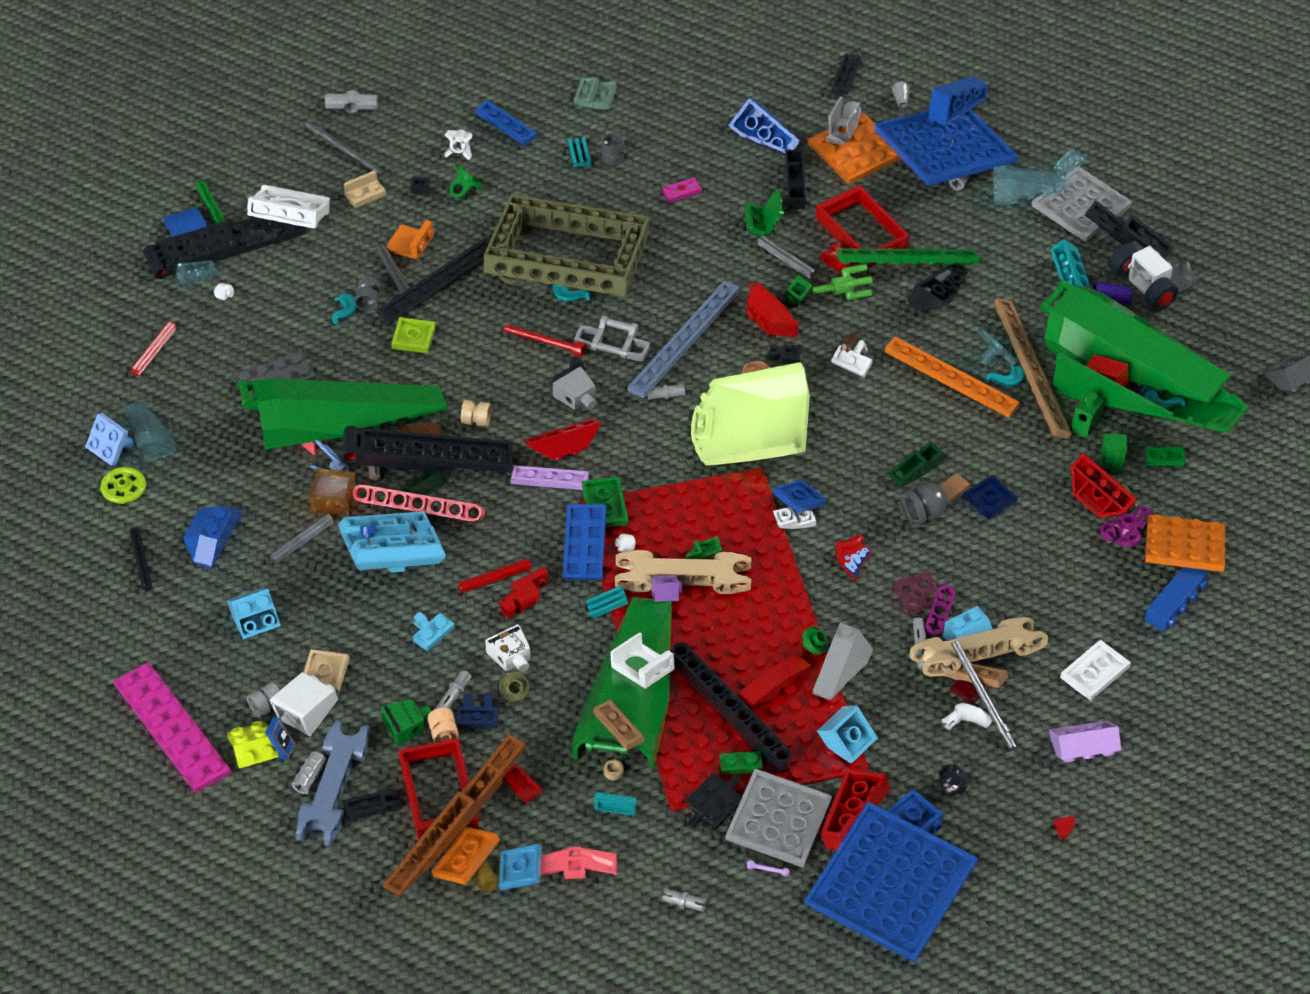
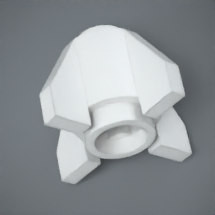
M448 130L445 136L450 140V147L444 156L447 158L454 151L455 153L463 152V155L468 160L471 159L472 154L469 141L473 135L464 130Z

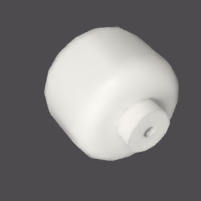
M225 283L218 284L214 291V295L221 300H226L234 294L233 287Z
M620 534L618 539L615 540L618 552L634 551L636 543L634 536Z

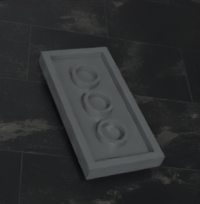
M303 352L233 374L236 386L240 380H246L247 382L269 378L316 380V376Z

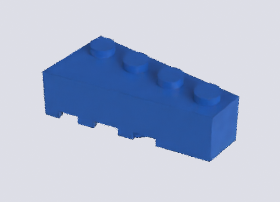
M971 76L934 88L929 106V118L947 126L986 100L989 84Z

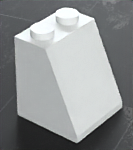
M302 672L270 699L277 718L311 737L338 698L333 686L328 683L323 684L311 674L308 676Z

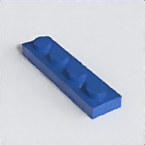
M488 100L475 108V114L524 146L537 138V132Z

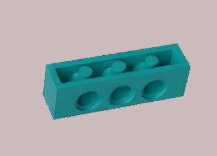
M1065 239L1052 247L1051 252L1060 281L1063 279L1071 285L1090 287L1078 248Z

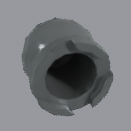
M932 482L922 483L914 488L913 491L907 490L899 494L902 500L898 501L900 511L905 519L909 518L912 522L910 526L914 528L925 524L926 520L940 517L948 505V498L944 489Z

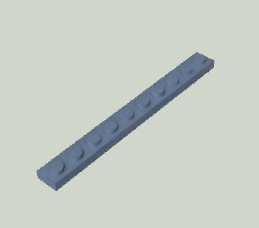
M723 281L630 383L628 392L644 399L738 295L740 287Z

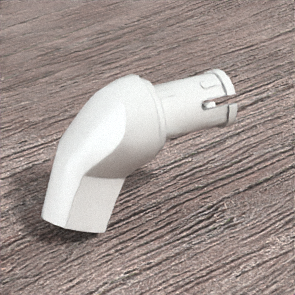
M960 703L955 706V711L942 719V723H946L944 726L948 730H951L952 727L962 720L975 722L986 728L993 719L989 713L979 707Z

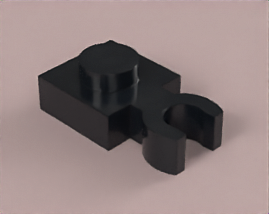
M783 344V348H779L777 345H770L768 359L776 360L779 358L781 363L787 364L799 363L802 347Z

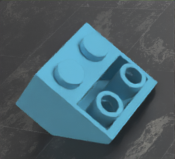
M263 587L227 600L232 618L243 639L281 626L268 588Z

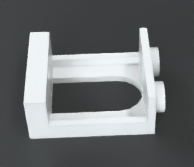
M640 632L610 652L611 667L645 689L674 670V654L667 650L659 655L642 644V634ZM631 657H641L649 663L639 669L638 673L626 665L625 662Z

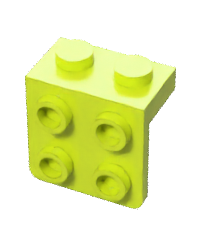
M257 721L252 723L251 726L244 728L236 727L227 733L228 739L233 746L239 769L279 757L278 752L265 734L268 728L266 722Z

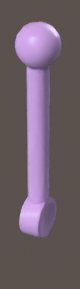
M751 860L747 862L749 870L757 868L781 873L783 876L789 875L787 868L778 869L758 865Z

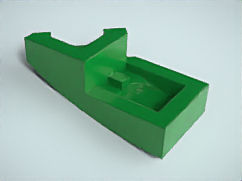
M718 536L701 542L696 540L691 552L686 554V558L712 559L717 553L723 552Z

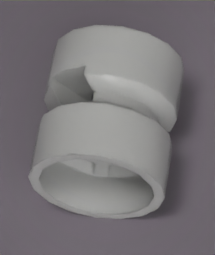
M273 682L263 686L261 692L256 691L247 696L250 709L259 719L268 715L270 709L274 710L270 699L280 690Z

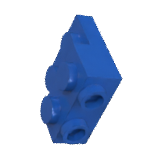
M914 789L886 810L928 833H937L943 825V813Z

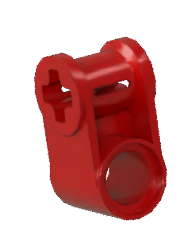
M833 244L827 252L820 254V259L823 264L842 275V269L854 266V262L851 264L841 263L836 257V249L843 248L838 244Z

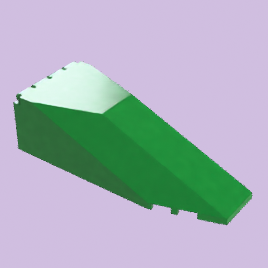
M1060 352L1057 354L1053 385L1059 390L1058 393L1070 399L1081 401L1088 392H1095L1098 396L1105 399L1106 408L1229 433L1249 408L1236 394L1231 395L1225 390L1223 385L1209 403L1174 395L1170 391L1164 390L1160 399L1167 400L1180 397L1184 399L1186 405L1184 408L1181 405H1177L1167 410L1131 391L1135 382L1130 381L1129 390Z

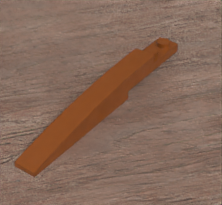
M508 734L462 793L459 791L384 882L382 886L385 889L401 897L495 793L503 783L502 777L526 749V744Z

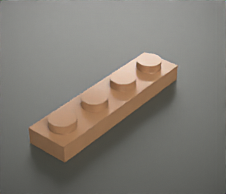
M933 664L929 667L928 671L935 668ZM971 664L983 685L999 688L1008 678L1006 670ZM963 665L952 674L942 675L972 683Z

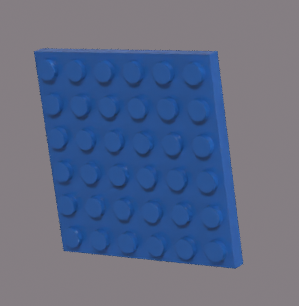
M972 109L947 126L930 119V110L874 125V131L927 186L1018 162L1019 156Z
M867 802L804 903L806 906L916 963L977 864L978 858Z

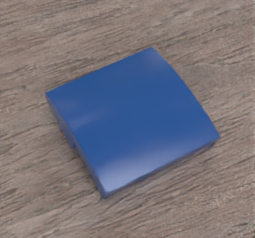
M197 207L163 217L164 224L168 228L171 237L207 227Z

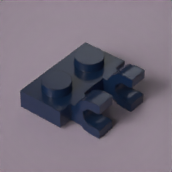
M464 693V705L457 706V728L497 729L498 707H493L492 694H484V707H473L472 693Z

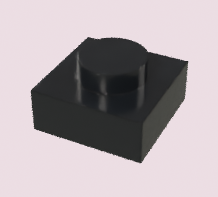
M412 177L410 193L428 195L429 177Z

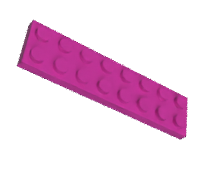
M149 662L114 680L115 687L195 794L231 774L230 768Z

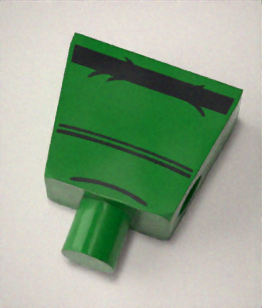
M1088 392L1075 409L1071 431L1088 438L1105 415V399L1098 396L1095 392Z
M411 699L380 707L382 721L397 747L423 733L425 730L424 719H427L429 713H431L428 705L418 709Z

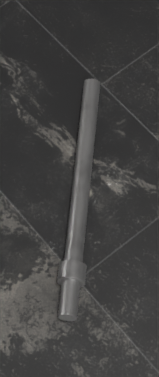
M310 121L305 123V127L313 131L317 137L325 139L371 171H375L380 177L384 175L385 171L328 134L321 126H316Z
M954 641L951 645L997 727V733L1000 737H1003L1009 750L1015 748L1016 744L1009 733L1008 725L1002 721L959 641Z

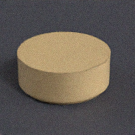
M609 760L604 764V776L607 779L618 780L624 775V765L619 760Z

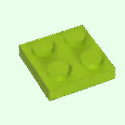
M399 317L391 343L392 349L428 353L436 328L435 322Z

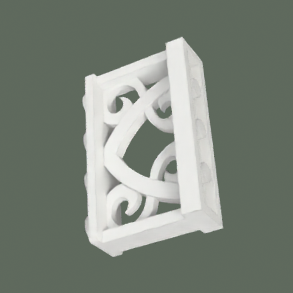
M263 185L258 193L248 198L247 215L315 229L317 223L329 213L330 198Z

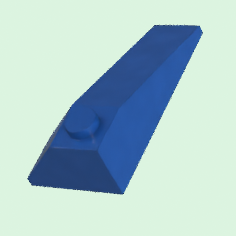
M752 98L746 101L728 125L740 136L784 153L785 150H795L801 142L767 108Z

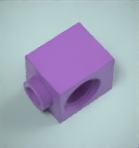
M675 575L652 576V596L655 602L679 601L682 585L681 582H678Z

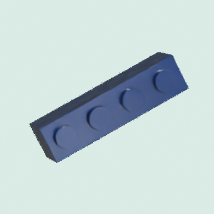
M1182 567L1147 608L1145 621L1163 632L1169 627H1173L1177 622L1178 616L1186 612L1188 604L1190 602L1193 603L1197 599L1200 590H1205L1207 587L1209 571Z

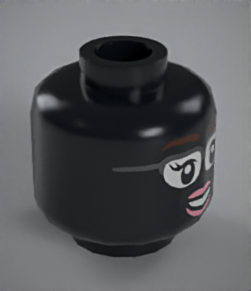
M947 764L939 771L938 782L948 794H962L968 788L969 777L959 765Z

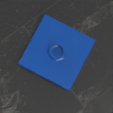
M802 479L774 487L773 494L797 513L825 506L827 501Z

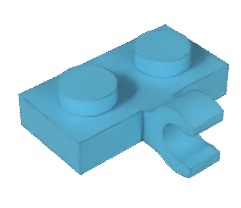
M418 612L414 616L416 619L414 625L421 630L413 636V641L428 652L455 628V623L441 613L429 622L424 614Z

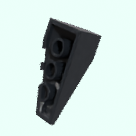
M955 264L949 265L915 284L908 302L915 309L922 312L944 307L953 301L967 272Z

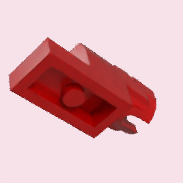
M545 567L511 583V593L498 601L500 603L499 608L506 619L515 616L516 611L521 613L540 602L539 589L549 584L548 571Z

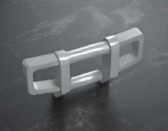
M604 315L600 320L599 329L581 325L575 336V343H585L588 349L620 355L621 358L644 361L650 349L649 342L636 338L638 324L616 321ZM607 326L629 331L623 348L601 343ZM583 333L595 335L592 342L580 338ZM633 345L644 348L640 354L630 351Z

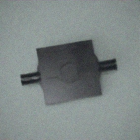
M713 772L685 799V803L695 813L687 821L688 825L694 828L702 820L716 829L741 802L742 797L734 789L741 781V778L735 774L727 782Z

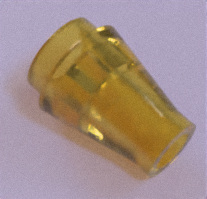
M484 861L477 869L478 887L483 892L495 890L498 883V878L487 861Z

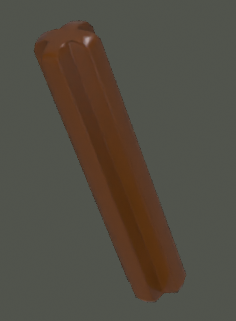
M850 332L841 343V351L845 350L847 353L857 342V333L853 334Z

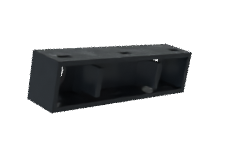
M803 149L785 150L788 209H805L806 192Z

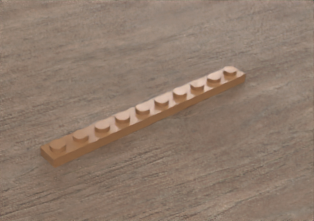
M997 298L994 302L997 313L1007 331L1052 435L1068 439L1072 433L1012 301Z

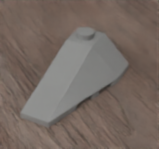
M843 623L839 624L812 691L813 694L832 700L845 687L846 683L867 666L873 648L859 629Z

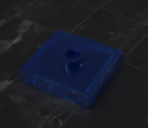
M993 475L963 493V497L988 520L1009 508L1018 500V497Z

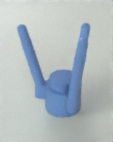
M316 440V444L333 460L329 465L331 471L315 465H311V468L330 475L334 479L337 476L340 478L344 477L349 471V465L343 462L327 444L323 445L319 440Z

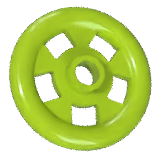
M120 467L111 470L103 477L100 484L102 495L108 501L117 504H126L137 500L146 489L144 475L131 467ZM119 475H122V476H123V477H120V478H118V479H115L116 476H119ZM134 476L136 480L132 481L129 477ZM113 484L114 489H108V485ZM133 486L137 487L135 492L130 491ZM118 492L124 494V496H116Z

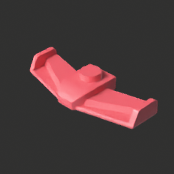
M579 846L541 855L540 876L564 870L565 879L586 878V869L617 875L616 853L586 849Z

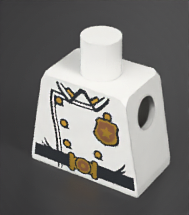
M515 625L485 640L486 653L504 670L509 671L516 667L519 672H524L529 668L527 661L530 660V647L519 625Z

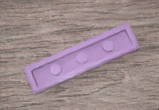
M513 465L511 484L582 490V481L588 480L589 471Z

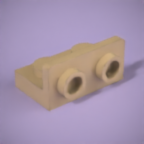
M375 171L344 183L345 196L354 208L386 196V190L377 180V173Z

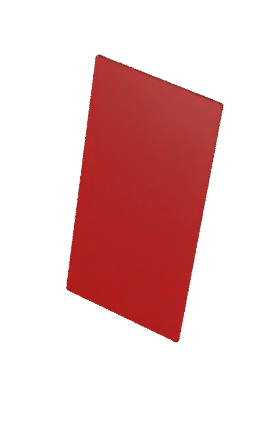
M755 468L623 493L628 525L605 529L603 580H601L604 593L616 588V575L630 572L628 569L616 566V555L620 552H618V547L615 546V540L618 539L620 534L634 536L636 542L634 551H649L653 554V558L687 559L686 554L691 552L696 540L701 542L718 536L723 552H732L750 557L751 569L737 572L736 574L747 576L751 579V590L734 594H720L714 591L713 586L682 585L679 601H672L671 652L673 645L676 643H686L737 696L741 690L767 670L798 654L811 665L809 672L796 677L794 683L782 688L778 696L754 707H751L740 698L791 751V767L787 772H776L761 757L762 771L800 785L842 778L847 769L868 771V764L864 753L853 763H849L830 750L817 732L834 714L847 705L842 691L832 700L812 693L828 651L815 655L806 650L803 645L804 630L810 626L818 628L819 626L784 528H779L773 514L777 507L764 470L762 468ZM580 501L578 504H585V501ZM621 580L620 582L627 583L629 581ZM652 589L648 592L624 590L629 604L633 597L654 599ZM629 604L610 612L616 633ZM674 667L669 676V705L656 765L671 811H679L691 808L685 803V799L713 772L727 782L734 776L721 775L720 754L756 751ZM753 773L737 774L741 781L734 789L741 797H743Z

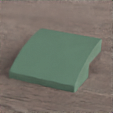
M598 77L582 78L573 100L574 104L593 109H609L617 89L616 81L599 82Z

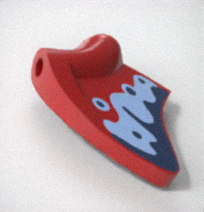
M856 534L847 541H837L835 548L836 558L840 566L854 580L859 578L864 562L873 554L862 544L864 537L861 534Z

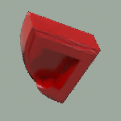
M1074 815L1054 820L1053 824L1060 840L1068 838L1069 834L1073 831L1075 825Z

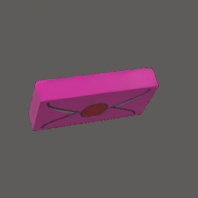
M695 178L662 187V192L668 202L672 203L701 194L702 188Z

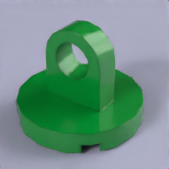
M460 164L455 166L454 170L460 175L450 186V193L453 197L463 199L474 187L480 192L483 190L484 185L477 178L466 171ZM463 186V191L460 194H456V188Z

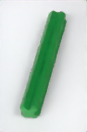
M204 180L197 181L196 187L215 223L226 221Z

